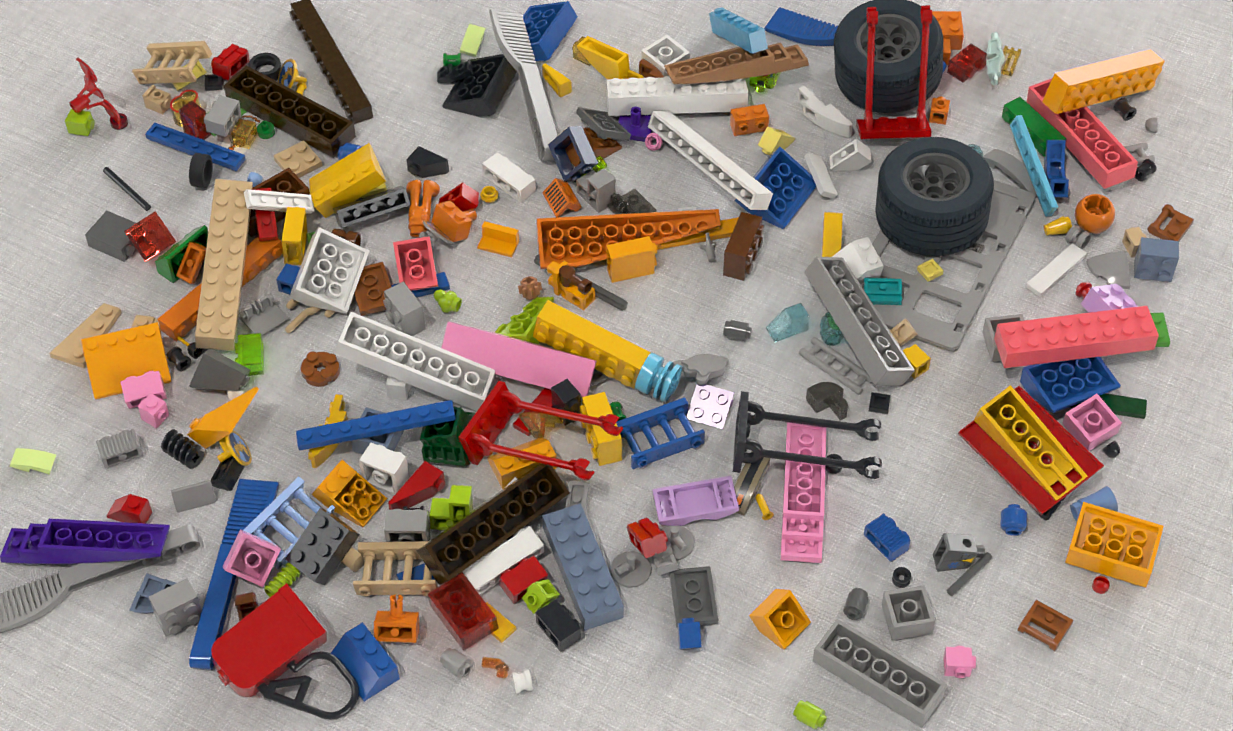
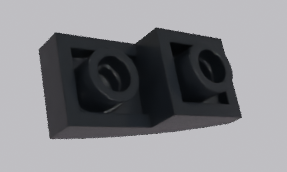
M468 60L460 63L456 68L452 64L443 66L437 71V82L451 83L467 78L473 74V64Z

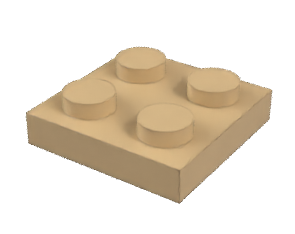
M304 140L273 155L274 161L282 170L290 168L299 178L323 166L320 158Z

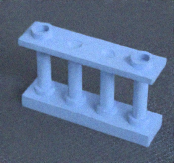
M299 476L243 530L273 543L262 533V529L266 525H271L292 543L285 552L280 551L275 565L277 569L289 563L285 558L299 538L277 521L276 515L280 511L282 513L285 512L301 527L306 529L309 522L295 511L289 502L294 498L299 499L315 513L321 508L304 493L305 481ZM331 505L326 511L334 513L335 507Z

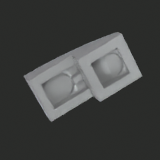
M669 540L666 542V551L659 554L655 553L652 556L659 575L679 570Z

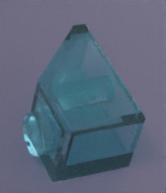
M798 303L783 309L766 327V330L773 341L778 342L807 331L810 316L802 303Z

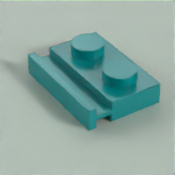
M864 278V291L873 305H902V279Z

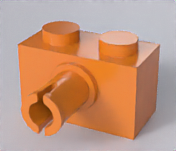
M446 201L436 204L432 223L453 242L468 238L472 221L476 220L477 213L474 209L462 212L453 202Z
M396 594L391 595L390 611L377 610L374 620L375 639L383 642L416 643L419 634V612L403 611V596L398 594L396 601Z

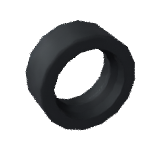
M265 52L259 53L250 59L248 66L254 70L263 65L274 66L272 70L260 73L275 81L278 80L281 62L277 55Z
M195 153L191 158L189 166L190 185L207 188L213 172L211 155Z

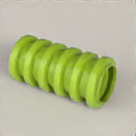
M286 563L285 567L281 568V572L279 571L277 576L272 578L273 581H269L268 585L264 587L265 593L271 597L286 583L291 586L292 582L296 581V577L301 575L300 571L291 563Z

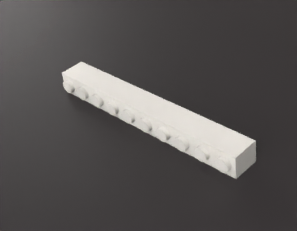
M653 111L648 125L652 131L657 133L658 136L750 210L768 209L773 195L771 191L671 112Z

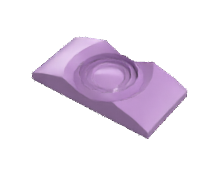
M731 476L652 489L659 525L684 526L694 520H718L739 511Z

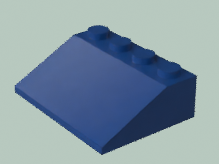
M569 1L529 6L523 15L528 33L527 36H529L528 40H530V47L533 50L532 54L535 57L534 61L549 60L569 29L573 26L578 16Z
M779 147L768 157L753 176L755 180L773 193L768 209L750 210L737 198L734 201L748 213L760 216L762 220L784 229L816 188V184L812 175L784 149Z
M1101 357L1029 365L1023 367L1020 383L1027 393L1051 413L1086 401L1095 394L1102 395L1121 387Z

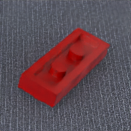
M262 188V189H253V190L271 191V188ZM255 209L259 241L278 240L275 212Z

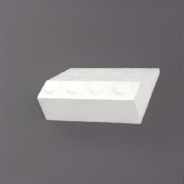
M318 228L310 240L289 298L307 306L346 314L369 250L322 228Z

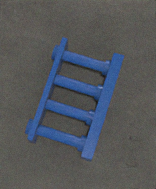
M685 397L616 422L618 427H623L620 435L626 439L634 454L631 455L632 469L645 467L649 463L704 444L705 431L702 429L695 432L686 417L688 401ZM679 419L687 435L677 439L668 421ZM661 425L669 442L659 445L650 428ZM640 431L645 434L652 447L642 452L632 435Z

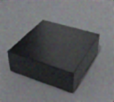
M215 74L205 75V91L223 90V78Z
M871 392L868 411L888 414L891 395Z

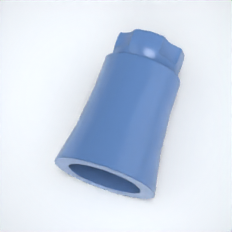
M1108 486L1070 505L1071 513L1076 521H1078L1083 502L1118 512L1117 500Z

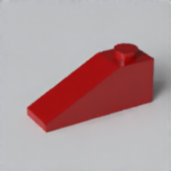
M424 461L388 502L389 510H403L404 506L410 508L434 497L445 486L444 472Z

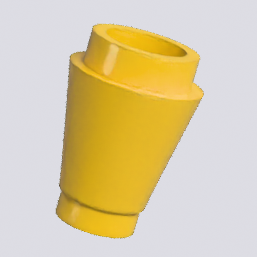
M1062 216L1043 225L1046 236L1067 234L1072 224L1069 217Z

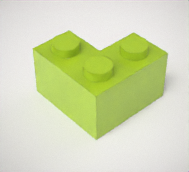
M452 485L449 499L432 498L429 515L430 529L446 530L473 511L472 486Z

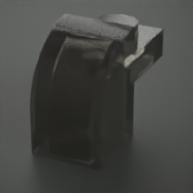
M820 382L807 388L806 401L816 413L830 407L840 421L847 418L848 403L843 398L844 389L833 382Z

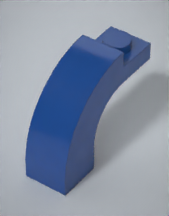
M1046 139L1044 172L1054 197L1068 198L1069 179L1065 175L1066 140Z

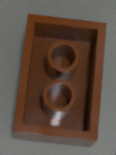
M744 212L740 213L724 251L723 276L744 281L746 275H750L753 265L751 263L756 261L757 249L761 248L763 243V237H761L764 231L762 217Z

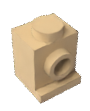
M153 84L142 95L145 107L163 115L170 108L172 100L170 93L157 89Z
M1140 227L1126 229L1122 242L1131 258L1136 256L1141 237L1146 238Z

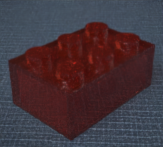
M463 572L427 594L431 608L463 651L499 629L495 614Z

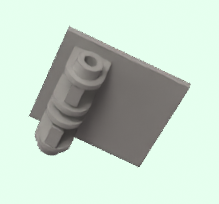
M271 293L265 294L260 298V301L255 300V304L252 302L239 312V319L258 338L289 320V317L273 302L274 297Z

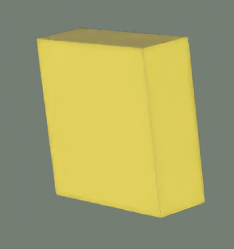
M934 259L917 266V271L927 282L943 275L944 270Z

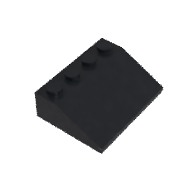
M503 54L470 59L473 64V74L455 82L442 107L478 117L493 115L517 73V70L508 62Z

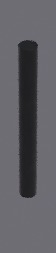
M109 167L103 169V172L144 210H150L151 205Z

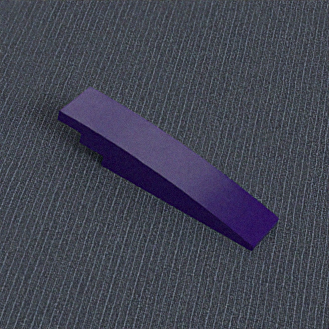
M49 518L47 524L30 523L28 529L11 528L1 552L0 560L1 563L73 564L161 557L170 525Z

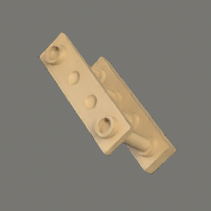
M205 41L150 43L146 48L151 55L150 60L144 69H133L132 73L139 84L196 82L197 78L192 72L194 66L199 59L210 58L212 52ZM185 59H190L186 67H181ZM171 60H176L172 67L167 68ZM157 61H162L158 68H153Z
M429 541L358 542V552L365 561L362 581H353L356 595L366 597L370 595L422 594L429 596L431 594H438L436 580H432V574L426 564L423 580H411L413 560L422 559L416 550ZM385 560L383 579L370 581L373 561ZM394 560H405L403 580H391Z

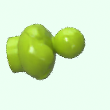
M439 289L434 292V299L438 302L442 312H458L462 304V298L457 297L454 291L445 292Z

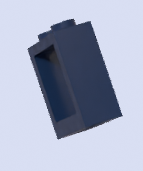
M569 126L548 144L564 182L572 181V183H576L577 179L591 172L593 167L598 164L582 126ZM571 143H573L581 161L575 168H573L565 150Z

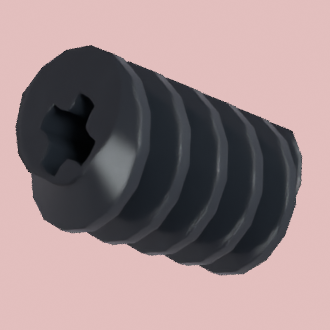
M175 429L170 430L161 443L163 452L174 457L175 460L180 461L181 464L189 469L197 467L203 460L204 452L201 451V446L195 445V442L189 441V438L183 437V434L178 433Z

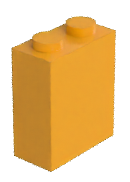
M650 236L606 245L607 271L612 283L654 274V266H657L655 257L657 248L656 244L652 243Z

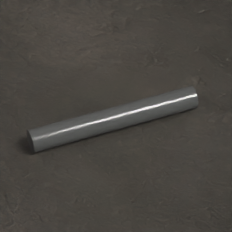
M986 552L984 557H981L947 589V593L953 596L992 559V555Z

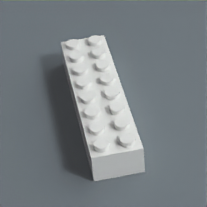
M669 76L663 78H613L606 80L608 116L631 115L632 107L641 108V115H649L653 111H668L672 114L731 112V109L748 106V89L745 78L693 84H673Z
M353 312L348 317L334 351V354L447 400H452L475 411L485 401L496 371Z

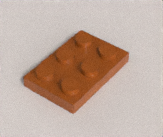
M383 262L363 267L354 292L361 316L386 310L383 303L385 299L384 291L391 288V284Z

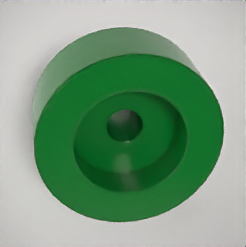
M262 121L257 126L258 136L261 139L272 138L275 134L274 125L270 122Z

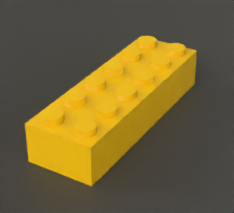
M547 300L537 316L533 337L539 342L546 343L556 350L596 360L594 369L604 373L607 377L620 381L625 386L635 389L639 372L651 352Z

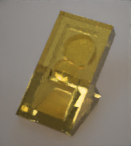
M532 412L519 413V418L534 438H544L545 428H555V425L563 424V418Z

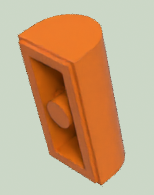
M189 242L176 276L190 284H194L205 259L206 247L198 243Z

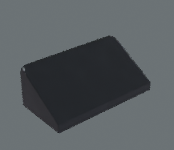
M233 456L220 462L211 478L212 486L232 491L245 466L238 463Z

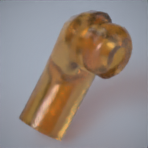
M491 657L482 658V667L496 669V676L499 678H506L508 676L509 666L503 660Z

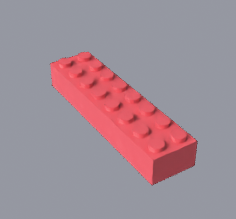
M1052 78L1029 86L1027 103L1066 138L1065 146L1104 189L1135 178L1138 161L1087 106L1055 114L1042 102Z
M1148 306L1000 323L997 324L994 339L1003 367L1011 368L1154 350L1159 334Z

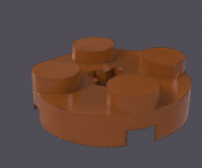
M309 352L301 364L302 377L306 379L309 385L316 387L326 386L332 380L334 382L340 373L336 355L328 352ZM318 367H323V368H325V369H321V371H317V368H318Z

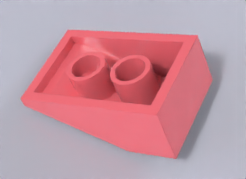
M430 236L393 242L399 283L404 282L411 291L438 287Z

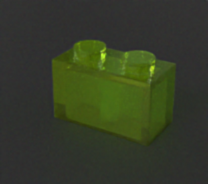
M261 333L238 335V343H235V353L238 354V358H235V362L251 370L248 376L263 375L264 344Z

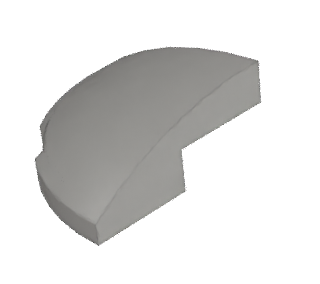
M1126 251L1105 253L1087 259L1088 268L1096 278H1099L1100 275L1102 279L1107 281V285L1117 284L1122 289H1130Z

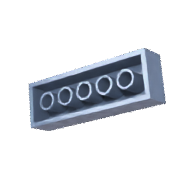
M581 503L542 515L543 530L584 631L622 619L624 617L623 603Z

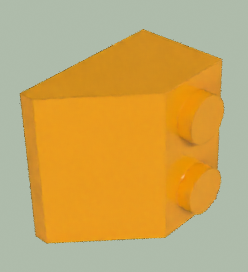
M775 589L749 615L759 632L781 649H785L811 623L791 590Z

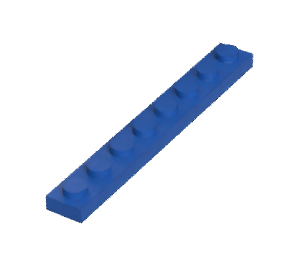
M443 401L297 430V446L299 451L453 421L456 420L453 401Z

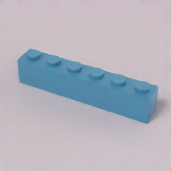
M722 7L716 8L714 12L709 13L712 32L752 54L768 49L764 28Z

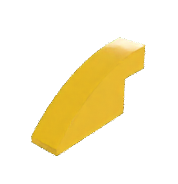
M589 36L577 45L582 55L606 79L644 78V76L630 70L629 56L623 51Z

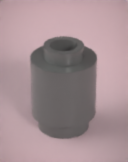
M735 320L726 321L723 336H727L728 339L745 342L747 338L750 339L752 328L749 327V323Z
M854 588L849 592L843 609L844 614L849 619L857 620L863 618L869 600L867 597L868 593L861 588Z

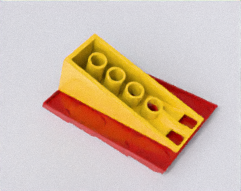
M1011 385L982 406L974 420L958 432L966 443L1040 515H1043L1104 467L1092 453L1020 386L1015 389Z

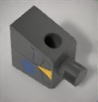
M943 533L932 554L936 570L941 572L969 568L975 558L985 556V547L983 545H976L972 535Z

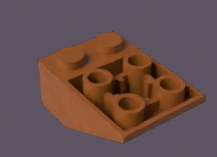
M583 128L598 162L622 149V146L612 138L602 139L590 128ZM571 143L565 150L570 162L576 167L581 161L573 143Z

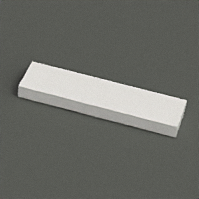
M249 189L244 191L247 209L286 212L287 207L306 208V214L314 212L311 195Z
M1072 243L1028 281L1026 288L1039 297L1043 296L1085 259L1087 253Z

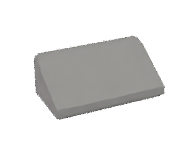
M211 480L171 490L177 512L216 502Z

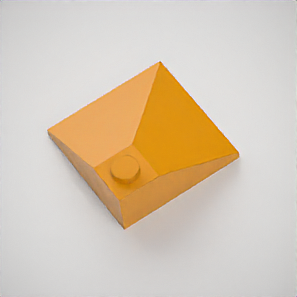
M254 387L201 418H195L189 425L191 429L187 435L205 449L232 432L259 388Z

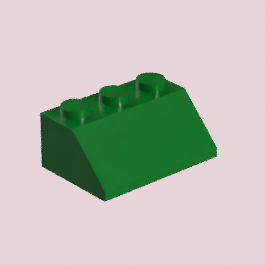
M203 225L193 229L167 252L159 256L155 261L158 274L173 284L180 278L176 275L189 242L207 247V226Z

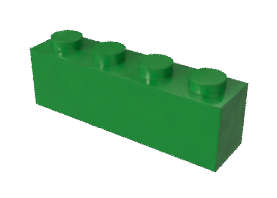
M1021 97L1004 104L1002 112L1004 121L1011 124L1016 116L1022 115L1035 149L1044 157H1046V139L1066 140L1059 131Z

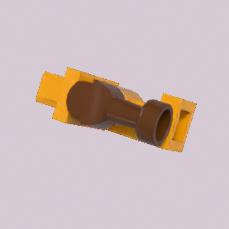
M553 261L548 265L547 272L552 274L548 279V284L554 287V294L557 296L561 294L564 299L583 311L595 300V288L592 287V281L578 278L575 275V269L570 267L568 262L563 261L559 264Z

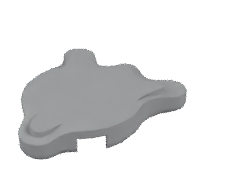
M699 354L686 360L674 361L673 367L676 364L681 365L685 377H696V384L705 385L709 379L722 376L725 373L729 360L724 356Z

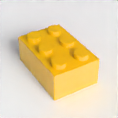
M605 392L582 397V405L579 406L581 414L597 418L602 415L613 414ZM580 422L582 428H586L585 436L587 443L592 445L591 454L593 459H597L599 466L622 461V437L620 434L613 436L605 432L600 426Z

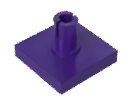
M632 107L631 115H621L619 117L618 123L631 134L629 140L645 142L646 137L653 132L648 127L652 114L641 115V108Z

